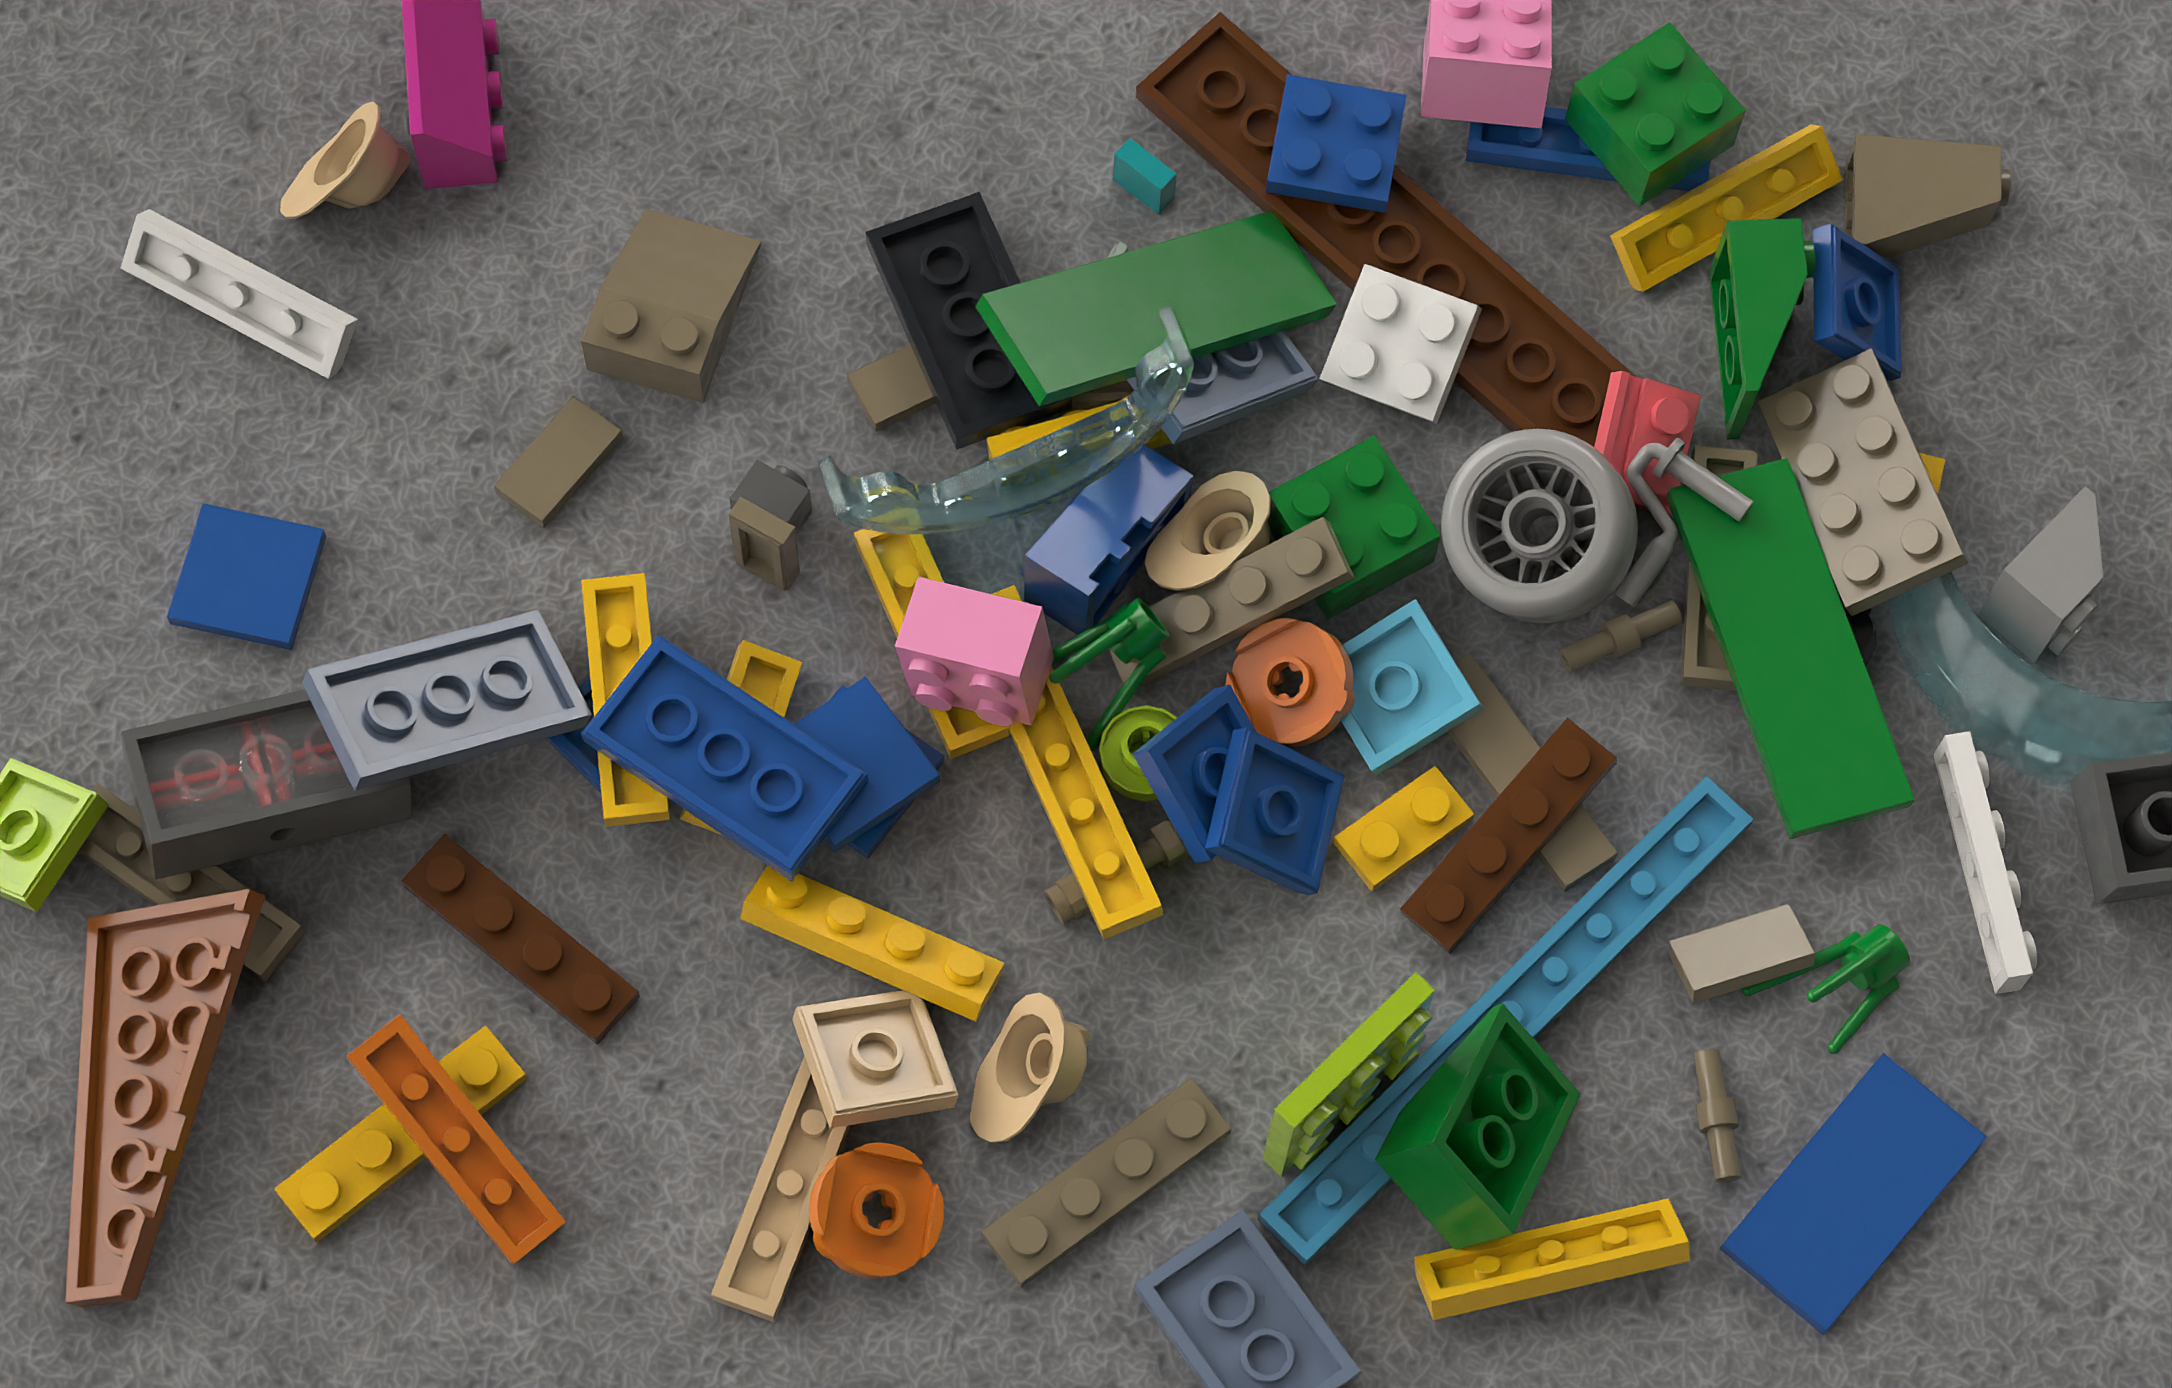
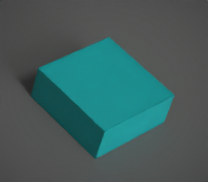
M1129 138L1114 154L1113 180L1160 215L1175 198L1177 173Z

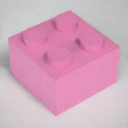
M1430 0L1423 51L1421 117L1542 129L1552 69V0Z
M922 577L917 579L895 644L910 695L915 696L919 703L940 711H949L952 709V706L975 711L981 719L1000 726H1011L1013 721L1032 726L1054 659L1045 616L1041 606Z

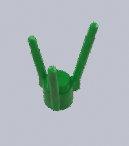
M1136 598L1129 605L1125 603L1107 619L1053 650L1054 659L1052 665L1074 653L1076 654L1049 674V680L1052 683H1059L1109 648L1124 664H1128L1134 658L1140 661L1087 737L1086 741L1091 752L1101 741L1102 733L1110 721L1123 711L1149 672L1167 657L1159 645L1170 636L1169 632L1157 615L1139 598Z
M1878 924L1863 936L1854 931L1839 943L1816 952L1814 966L1742 988L1741 991L1743 995L1751 996L1843 957L1841 959L1842 968L1807 993L1808 1001L1815 1003L1848 981H1851L1853 985L1861 990H1866L1869 987L1872 989L1829 1042L1827 1050L1831 1054H1837L1880 1002L1900 987L1895 976L1910 965V956L1898 935L1887 926Z

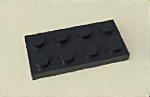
M980 192L865 232L866 245L956 450L985 440L988 437L999 435L1009 428L1024 426L1072 408V397L1038 406L976 309V305L983 294L1021 283Z

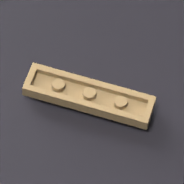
M805 1055L711 1293L713 1301L774 1323L811 1230L809 1205L814 1184L827 1163L832 1158L840 1155L851 1126L829 1128Z

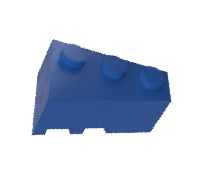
M1132 436L1117 452L1114 450L1108 451L1095 469L1090 483L1077 497L1071 500L1063 513L1025 554V565L1021 571V576L1024 578V601L1041 606L1044 614L1077 635L1098 624L1145 561L1147 550L1158 533L1175 517L1191 497L1193 475Z

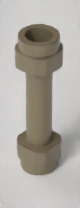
M1166 820L1149 829V840L1135 847L1145 870L1162 861L1169 868L1185 859V856L1189 854L1172 822H1167ZM1073 873L1055 882V885L1044 890L1045 898L1061 924L1072 919L1076 920L1090 912Z

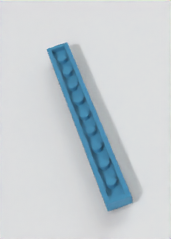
M1706 776L1259 1214L1258 1221L1306 1266L1392 1181V1178L1376 1162L1375 1158L1398 1113L1493 1006L1503 1003L1535 1040L1750 827L1754 819Z

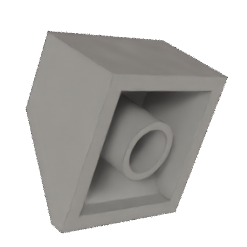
M2085 486L2002 571L1978 612L1981 618L2034 663L2048 649L2059 656L2083 629L2081 625L2098 606L2091 599V596L2104 578L2095 493Z

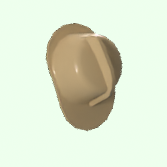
M375 102L365 103L358 108L342 126L337 135L304 165L281 199L280 212L287 219L299 218L311 212L323 201L346 208L367 206L370 203L381 200L392 189L410 164L411 157L407 149L379 125L380 107Z
M1242 471L1219 474L1202 484L1188 499L1184 507L1158 533L1149 546L1145 560L1149 578L1160 587L1179 591L1198 588L1214 581L1236 561L1269 545L1270 526L1267 519L1270 514L1271 497L1266 484L1253 473Z
M1034 993L1024 996L1016 1003L1008 1015L1000 1035L979 1067L970 1112V1124L979 1137L991 1143L1008 1141L1022 1132L1033 1119L1040 1106L1068 1099L1077 1091L1083 1080L1087 1066V1046L1090 1041V1033L1083 1026L1065 1020L1061 1009L1053 998L1042 993Z

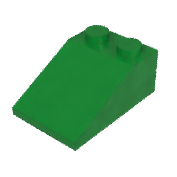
M1801 218L1727 221L1710 267L1709 281L1727 440L1740 438L1794 307L1803 303L1805 280L1814 276V245L1812 241H1804Z
M1502 1003L1492 1007L1402 1108L1375 1160L1453 1249L1457 1250L1514 1234L1581 1093Z

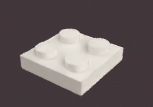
M1364 264L1319 379L1437 424L1482 309L1473 303Z

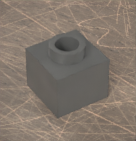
M758 459L729 498L731 510L738 499L742 497L793 525L796 535L812 513L810 490L807 488L806 482L787 467L777 465L773 469Z

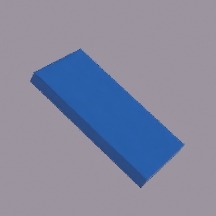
M660 635L656 637L581 733L585 743L790 881L795 879L868 782V773Z
M1883 1053L1719 1249L1824 1335L1987 1136Z

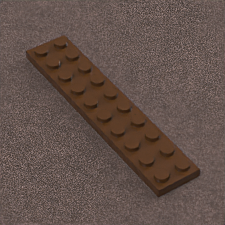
M1219 12L1136 86L1137 100L1262 211H1270L1298 243L1352 291L1356 287L1364 264L1478 305L1482 311L1454 381L1511 432L1524 429H1550L1573 435L1589 443L1591 446H1595L1611 373L1625 371L1630 373L1631 376L1635 375L1395 164L1386 213L1266 192L1287 74H1292L1224 14Z

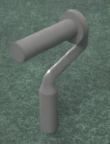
M1676 438L1668 448L1660 443L1644 445L1627 469L1629 483L1663 530L1661 535L1651 540L1615 591L1618 597L1633 607L1638 604L1673 554L1674 544L1678 537V529L1674 521L1642 477V473L1653 458L1659 461L1652 474L1661 479L1666 473H1669L1738 522L1744 518L1754 503L1751 499L1684 454L1682 450L1686 443L1679 438Z

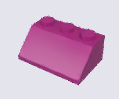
M401 0L410 135L425 189L498 183L496 162L508 161L504 125L493 124L492 108L504 107L500 71H489L488 55H496L500 52L496 18L485 19L481 0Z

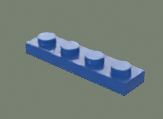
M1545 106L1542 129L1470 122L1465 161L1617 182L1565 120L1567 109ZM1711 161L1668 189L1691 191L1709 181Z

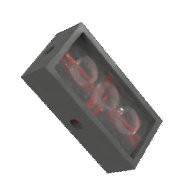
M306 690L121 731L125 769L155 880L411 819V782L409 776L354 791Z

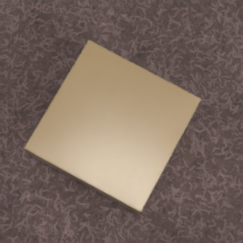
M902 990L796 1007L792 1020L829 1128L955 1107L958 1092L924 999Z

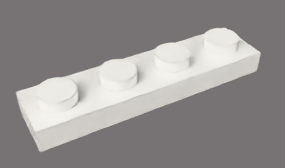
M150 209L136 215L121 269L328 379L338 373L343 365L358 319Z
M1970 731L1945 735L1933 755L1995 994L2018 991L2021 990L2032 976V969L2036 968L2037 952L2031 933L2029 931L2022 932L2017 908L2021 905L2019 882L2014 871H2006L2001 848L2005 845L2003 821L1997 810H1990L1985 791L1989 786L1990 780L1987 760L1982 751H1975Z

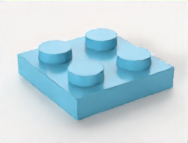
M1416 599L1343 644L1352 664L1354 676L1352 689L1355 694V702L1350 713L1341 718V722L1370 770L1376 776L1484 709Z

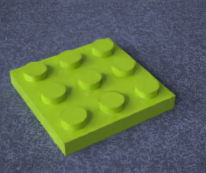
M1417 972L1403 983L1274 1109L1263 1160L1281 1177L1294 1164L1301 1171H1304L1327 1148L1329 1142L1325 1138L1340 1119L1347 1126H1350L1374 1101L1375 1097L1371 1093L1379 1085L1380 1080L1387 1075L1393 1082L1396 1081L1419 1057L1420 1053L1416 1049L1426 1038L1422 1031L1433 1018L1428 1013L1435 989Z

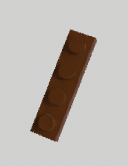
M1567 717L1400 908L1401 913L1451 954L1617 764V757Z
M446 834L433 845L401 880L405 889L597 1045L640 998L639 991Z

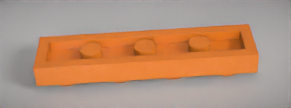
M401 1014L346 1056L512 1265L566 1223L564 1218Z

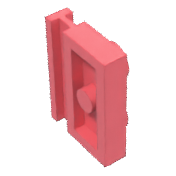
M1625 371L1612 372L1594 448L1606 457L1621 474L1633 497L1635 508L1650 512L1629 483L1627 478L1628 466L1644 445L1660 443L1668 448L1676 438L1686 443L1682 452L1688 456L1701 395L1648 378L1641 379L1631 376L1630 373ZM1653 458L1642 473V477L1667 513L1672 515L1666 496L1669 488L1681 486V482L1669 473H1666L1661 479L1652 474L1659 461Z

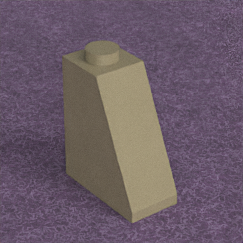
M1856 134L1846 159L1844 232L1887 259L1990 225L1998 206L2007 205L2011 189L2010 170L2002 169V146Z

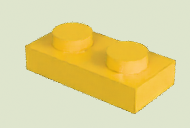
M1433 766L1334 837L1333 844L1373 892L1471 822L1474 813L1438 768Z

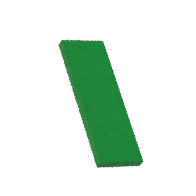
M1270 211L985 293L977 303L976 309L1040 407L1326 318L1331 314L1337 303L1285 226Z
M1788 458L1717 476L1754 502L1740 522L1686 485L1669 488L1666 496L1789 839L1911 807L1915 800Z

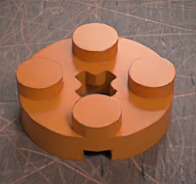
M1279 618L1265 622L1250 631L1235 650L1238 656L1233 663L1232 673L1227 672L1225 686L1230 685L1256 732L1284 746H1305L1322 739L1338 725L1341 718L1350 713L1354 706L1355 694L1352 689L1354 676L1350 658L1343 645L1335 636L1313 623L1289 618ZM1286 667H1290L1297 674H1303V683L1299 686L1300 692L1293 698L1287 693L1278 695L1276 686L1284 681L1281 671Z
M889 1143L865 1144L832 1158L827 1163L825 1169L819 1174L810 1197L809 1216L814 1232L813 1242L816 1250L823 1257L831 1259L840 1269L862 1278H886L913 1267L920 1258H924L935 1247L944 1221L943 1196L938 1184H932L929 1174L921 1167L925 1164L911 1151ZM874 1192L882 1195V1206L891 1209V1219L880 1221L877 1228L868 1224V1217L862 1213V1204L871 1201Z

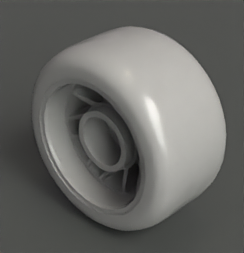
M1524 429L1504 434L1489 441L1476 450L1462 464L1452 479L1445 495L1441 515V534L1445 553L1452 570L1463 586L1474 597L1503 616L1527 623L1545 624L1577 618L1599 606L1617 589L1628 572L1634 557L1638 536V521L1633 497L1626 482L1616 468L1596 448L1580 438L1564 432L1550 429ZM1541 516H1555L1558 521V530L1552 540L1544 545H1533L1529 538V531L1533 522Z

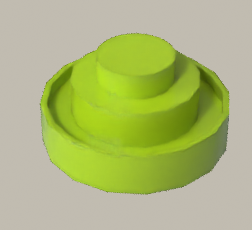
M1146 705L1129 708L1110 721L1102 733L1099 761L1102 774L1112 789L1129 799L1144 802L1158 800L1133 753L1178 717L1165 709Z

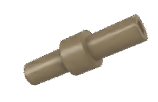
M1670 600L1632 618L1623 614L1601 624L1600 632L1560 649L1559 655L1562 664L1568 672H1572L1610 654H1613L1614 658H1619L1641 647L1642 640L1682 623L1680 610L1676 603Z
M1701 1050L1693 1054L1701 1102L1696 1104L1699 1128L1701 1133H1707L1715 1181L1719 1183L1731 1182L1742 1177L1733 1129L1739 1126L1735 1100L1727 1097L1719 1050Z

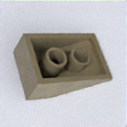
M645 208L600 288L583 333L581 345L586 369L704 403L761 247V241Z

